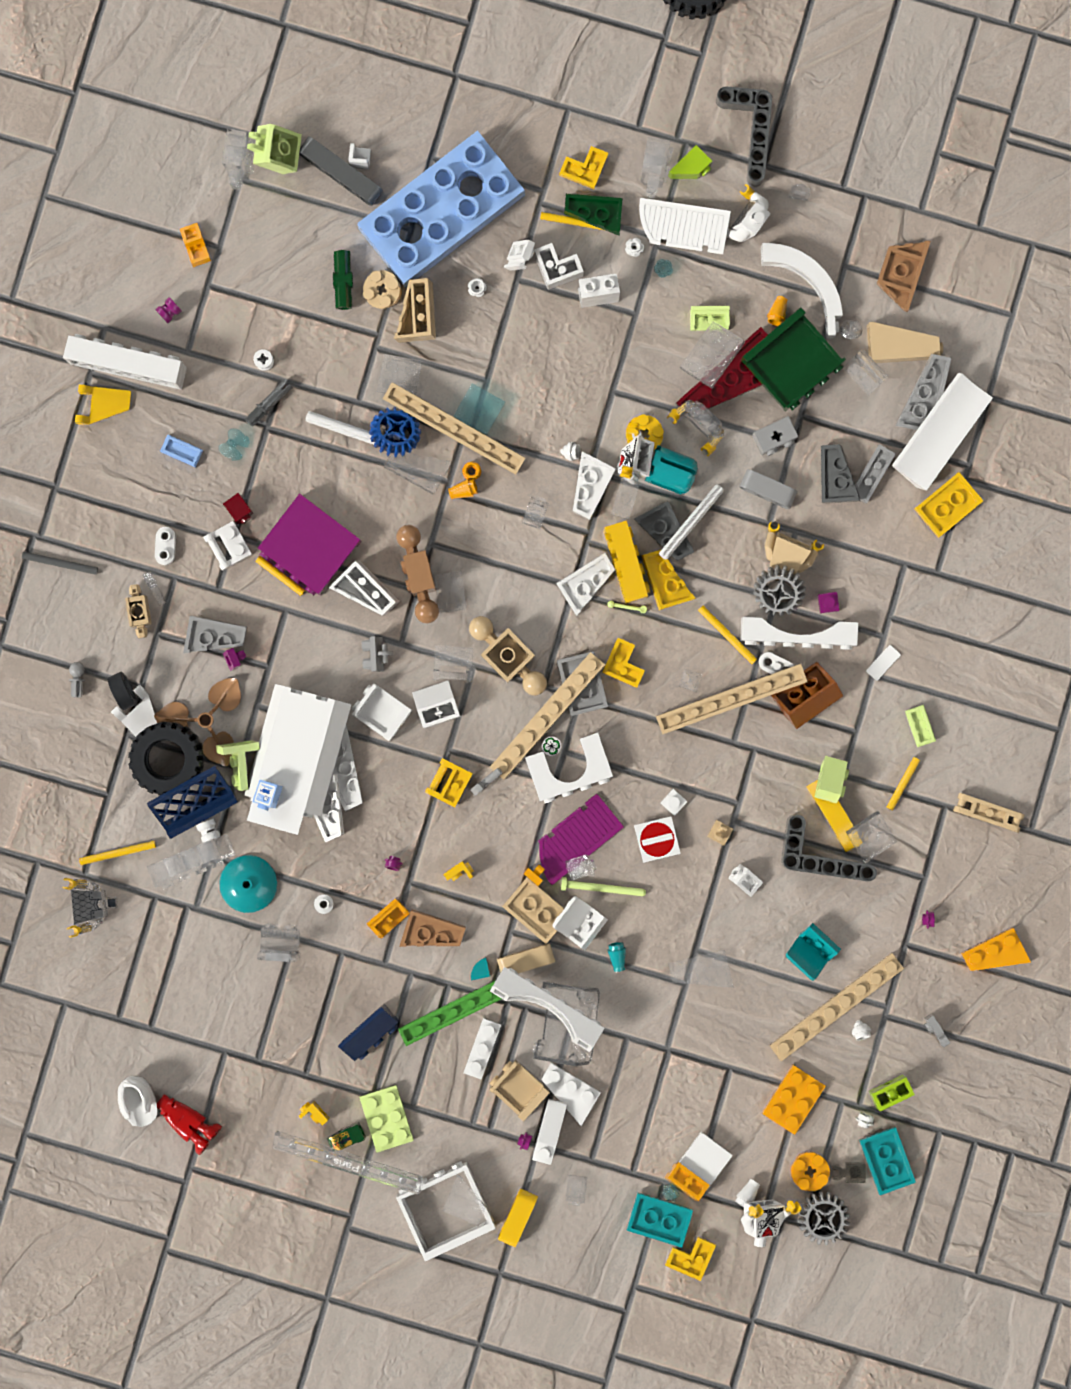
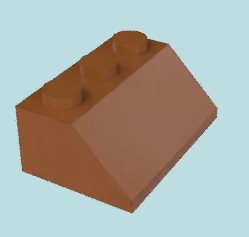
M818 662L804 670L807 679L806 683L771 695L783 714L796 729L843 697L835 680Z

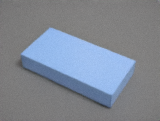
M167 435L160 452L196 468L203 450L171 435Z

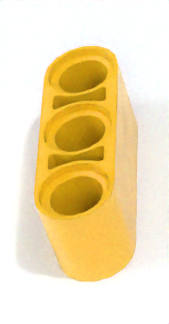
M519 1189L497 1240L516 1247L538 1198L537 1195L524 1189Z

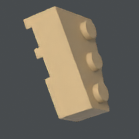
M428 278L409 280L403 302V310L399 317V325L394 339L399 343L435 340L433 283Z

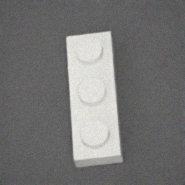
M483 1018L463 1073L482 1080L501 1024Z

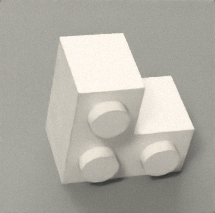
M552 243L534 249V256L548 290L583 277L584 271L577 254L558 260Z

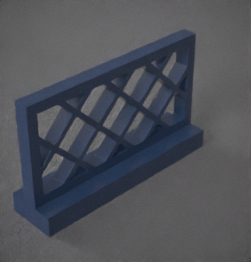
M213 766L147 802V805L166 830L168 837L172 839L238 803L232 787L228 785L217 767ZM216 774L215 781H206L207 777ZM194 784L199 785L197 791L189 790ZM204 785H205V786H212L211 791H210V792L202 791ZM217 787L225 788L219 791L218 793H215ZM176 794H183L181 800L172 798ZM187 795L195 796L194 801H185ZM200 796L208 797L207 799L198 802ZM165 803L164 809H156L154 806ZM170 804L178 805L176 811L168 810ZM183 805H184V806H191L190 808L186 809L185 811H181ZM166 815H174V817L164 821Z

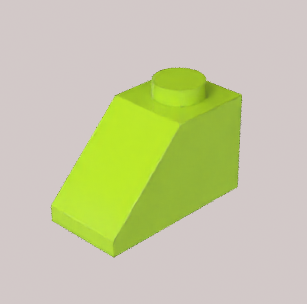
M695 145L669 171L668 177L670 179H698L701 175L705 177L712 169L710 167L712 160Z

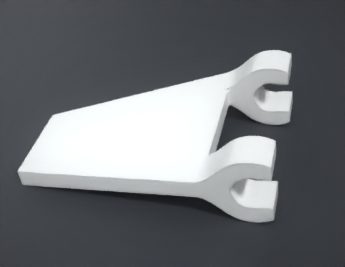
M141 685L133 691L142 699V702L128 715L118 706L111 711L135 737L145 728L157 723L154 718L155 712L150 696Z

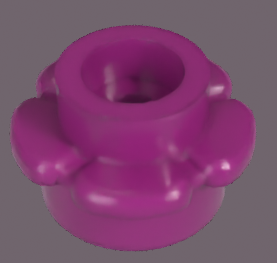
M389 856V859L386 858L384 860L386 861L384 867L393 871H399L403 863L400 862V858Z
M926 910V914H922V925H926L927 929L935 927L934 912H928V910Z
M525 1132L524 1135L521 1134L517 1145L520 1146V1150L528 1151L533 1137L528 1132Z

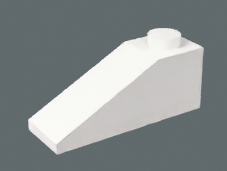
M548 1099L532 1160L551 1165L567 1106L566 1103Z

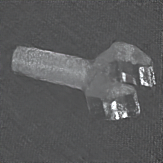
M151 571L143 574L147 586L150 587L159 606L165 604L166 601Z

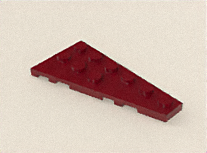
M762 327L756 330L675 404L679 408L689 404L690 408L683 412L689 418L763 386L741 359L768 334Z

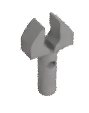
M495 769L470 789L474 795L481 792L502 774L501 769Z

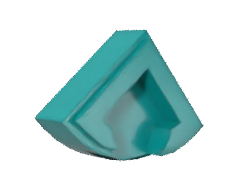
M487 958L479 960L474 965L471 972V981L490 977Z

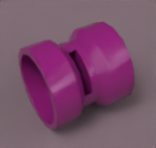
M170 297L165 300L164 305L158 306L155 309L167 323L172 321L174 315H179L182 312Z

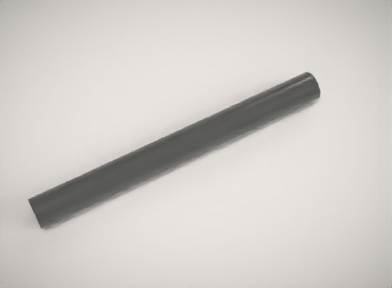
M24 551L22 553V559L94 575L98 573V567Z

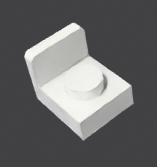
M742 864L734 868L729 876V879L750 897L763 883Z

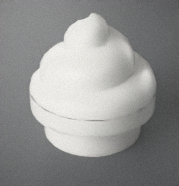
M569 442L560 452L567 460L575 461V459L580 458L581 448L579 444Z
M857 1020L854 1024L852 1035L856 1038V1041L865 1040L871 1037V1028L862 1021Z

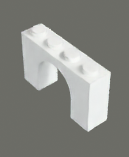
M598 733L579 739L586 757L587 766L582 777L574 782L566 783L557 780L549 770L544 752L525 757L540 801L544 800L546 804L556 800L555 796L562 794L563 797L574 794L573 790L580 788L581 791L592 788V783L599 782V785L610 782L609 778L613 777Z

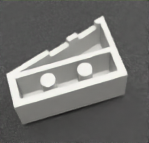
M360 560L355 561L329 587L380 615H387L399 602Z

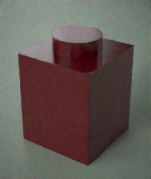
M239 493L223 503L237 524H245L252 518L251 515L254 514Z

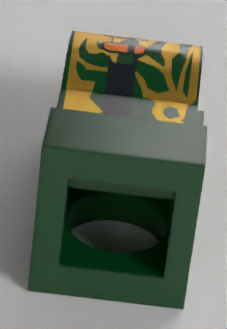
M357 1122L326 1139L333 1153L364 1141L366 1135L360 1122Z

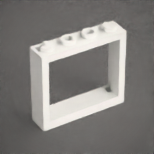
M457 1162L451 1166L452 1169L446 1172L444 1169L434 1173V1177L429 1180L423 1178L417 1181V1185L414 1187H403L396 1196L425 1261L496 1229L494 1219L467 1162ZM464 1171L487 1221L428 1248L405 1198Z

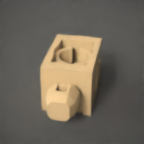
M138 584L129 587V594L132 597L125 598L129 626L132 628L137 627L135 631L140 639L147 637L148 629L145 626L152 625L148 598L145 595L140 596L142 593L141 588ZM141 606L143 613L140 615V618L143 620L135 621L134 618L139 619V617L135 616L134 610L136 607Z

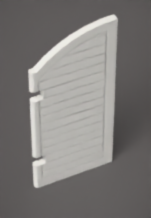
M640 198V219L645 234L649 239V244L661 245V240H667L666 246L702 251L703 246H708V252L724 253L731 211Z

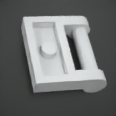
M234 521L203 537L213 550L222 571L252 555ZM219 536L232 557L228 561L215 540Z

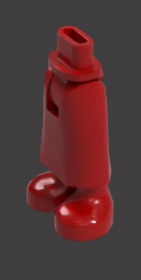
M165 1094L157 1102V1108L161 1111L160 1114L164 1116L169 1125L186 1142L191 1140L195 1144V1152L198 1155L204 1152L210 1141L222 1128L219 1123L213 1125L205 1124L206 1117L174 1098L170 1099ZM199 1130L205 1135L206 1138L201 1137L196 1132Z

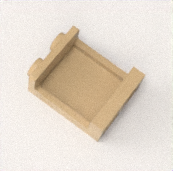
M515 1059L513 1062L509 1061L502 1068L504 1072L500 1077L496 1075L490 1081L491 1087L489 1090L497 1095L524 1122L550 1091Z

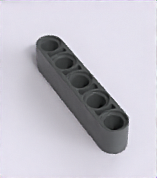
M308 136L300 147L299 155L366 204L373 206L383 192L380 186L312 137Z

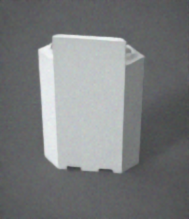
M275 684L259 741L260 750L256 751L245 796L251 797L250 801H253L259 780H265L283 787L276 808L269 807V810H264L257 807L258 803L252 802L247 821L298 835L303 816L312 818L313 815L321 816L351 704Z

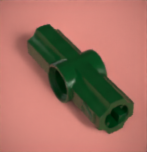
M347 250L334 251L333 255L335 309L349 310L352 309L351 288H353L351 253Z

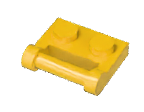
M442 758L440 761L441 765L431 785L426 788L425 793L455 808L473 773ZM447 768H450L453 771L440 794L436 790Z

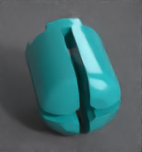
M657 445L655 456H653L651 461L650 474L644 481L677 494L687 493L691 489L698 471L697 461L694 458Z

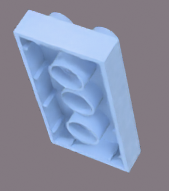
M477 130L357 223V226L393 274L397 276L404 288H406L409 280L418 279L523 198L525 190ZM469 176L477 177L483 182L481 193L473 197L465 196L460 192L461 181ZM411 222L419 224L423 228V234L419 241L406 243L399 238L400 229L403 225Z

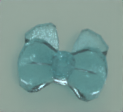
M232 428L227 432L228 440L226 443L220 444L218 449L223 456L231 458L232 461H237L242 458V454L236 449L237 445L248 448L250 441L248 436H245L240 430Z

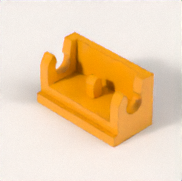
M396 897L373 917L367 925L382 939L407 917L410 912Z
M679 1162L675 1163L672 1166V1170L664 1177L695 1201H699L710 1186Z

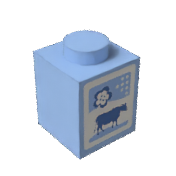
M259 780L252 802L258 803L257 807L264 810H269V807L276 808L283 786Z

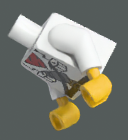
M629 422L628 434H632L633 440L621 450L617 470L620 477H624L630 484H636L640 478L648 477L650 474L654 442L643 438L639 430V423Z
M773 1199L744 1202V1215L741 1217V1222L745 1233L755 1237L754 1245L765 1247L766 1238L778 1235L784 1219L790 1214H798L802 1208L798 1201L795 1203L788 1201L787 1206Z

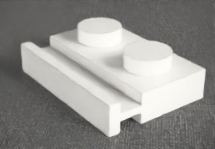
M530 240L513 242L507 257L509 262L507 265H504V268L510 271L526 269L525 261H529L533 256L535 243Z

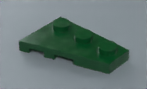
M566 193L564 214L620 236L623 198Z

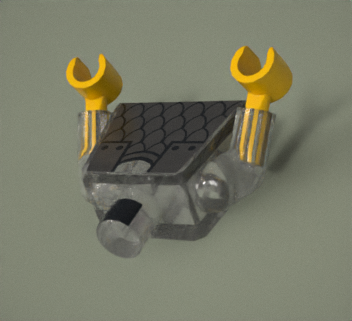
M688 400L677 409H672L667 419L669 417L673 418L672 424H676L680 417L684 415L709 439L701 447V451L706 449L708 452L707 456H710L724 437L725 432L721 428L723 426L722 422L698 401Z
M63 879L70 882L68 887L62 888L71 890L74 925L67 927V929L72 928L74 934L68 936L69 938L93 931L103 923L104 917H108L107 909L118 907L117 897L106 898V891L101 889L100 885L88 879Z

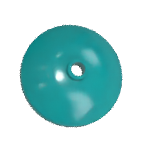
M253 855L237 857L230 861L222 871L219 884L220 892L225 902L234 910L243 913L260 911L271 903L276 894V873L272 866L260 857ZM245 881H248L250 883L249 888L244 887L243 884Z

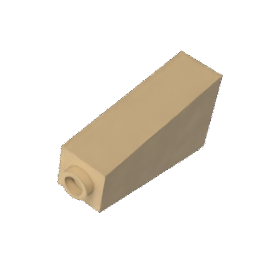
M869 322L867 325L869 364L928 360L931 354L940 356L943 354V343L940 342L937 336L876 322Z

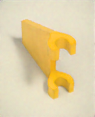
M79 384V394L92 395L90 416L76 415V424L90 425L129 411L131 391Z

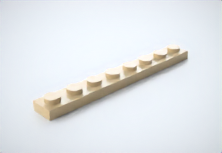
M391 382L383 397V400L515 475L525 460V457L394 382Z
M590 652L494 761L490 768L493 771L500 768L502 771L500 777L505 780L602 670L605 664Z
M800 663L657 715L656 719L663 735L806 683L807 679Z
M890 953L769 1046L780 1061H783L904 969L893 953Z

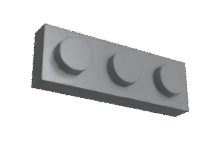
M880 444L855 484L860 500L865 504L869 501L895 456L894 452Z

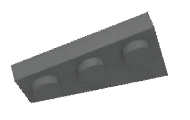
M840 444L821 446L822 503L861 501L842 445Z
M668 501L634 518L663 548L681 527ZM687 537L671 555L676 561L694 553Z

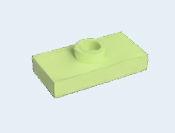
M924 705L906 710L905 714L916 746L920 747L935 742L936 739Z

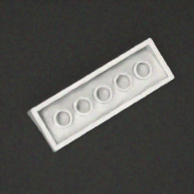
M958 373L892 466L916 488L927 491L993 397L981 390L963 374Z

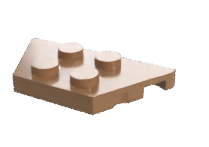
M931 241L889 246L877 285L905 312L909 311Z

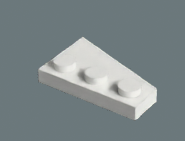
M584 452L581 453L573 512L590 520L616 468Z
M603 553L556 583L576 616L609 578L615 568L606 553Z
M551 1062L541 1080L560 1102L567 1104L566 1109L582 1126L601 1092Z

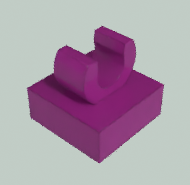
M231 648L223 653L230 671L240 667L239 661L246 658L244 650L235 653L234 648Z

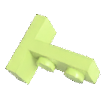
M250 740L216 745V752L218 754L232 755L230 756V765L233 768L231 781L234 789L240 791L248 790L245 752L260 750L259 742Z

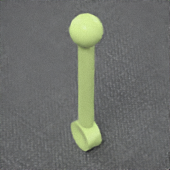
M614 601L607 603L609 608L619 607L637 610L640 613L647 612L646 606L636 607L614 603Z

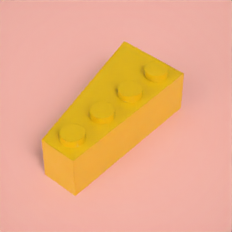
M626 520L604 527L603 532L625 604L647 598L650 588L648 582L643 580L642 574H645L642 563L638 562L637 556H639L637 545H634L632 541L634 536L631 526L628 527Z

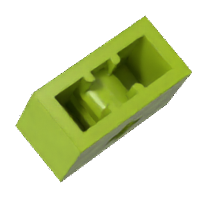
M903 1074L868 1091L880 1112L915 1095L907 1077Z

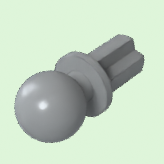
M79 662L72 663L69 667V672L73 676V679H69L71 681V697L74 698L83 696V682L85 679H81V676L84 674L85 668Z

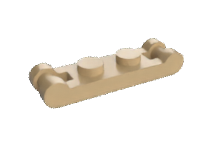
M959 793V801L957 806L954 807V812L1019 833V825L1021 820L1024 819V814ZM966 802L971 803L969 810L964 808ZM1009 816L1014 817L1012 824L1007 823Z

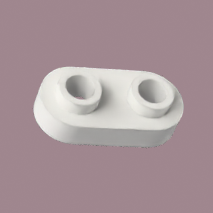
M162 527L156 533L155 559L159 564L167 566L175 559L176 534L171 528ZM164 533H168V538L166 540H163L162 535ZM163 552H167V557L165 559H162L161 554Z
M771 652L763 653L759 658L761 669L770 674L781 671L783 667L789 668L794 666L791 662ZM770 658L772 663L766 665L765 659Z

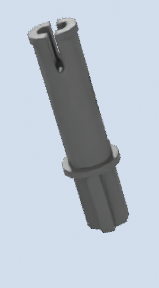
M285 379L260 404H256L257 407L245 418L250 426L253 427L264 415L267 416V412L293 388L288 384L282 390L288 383Z

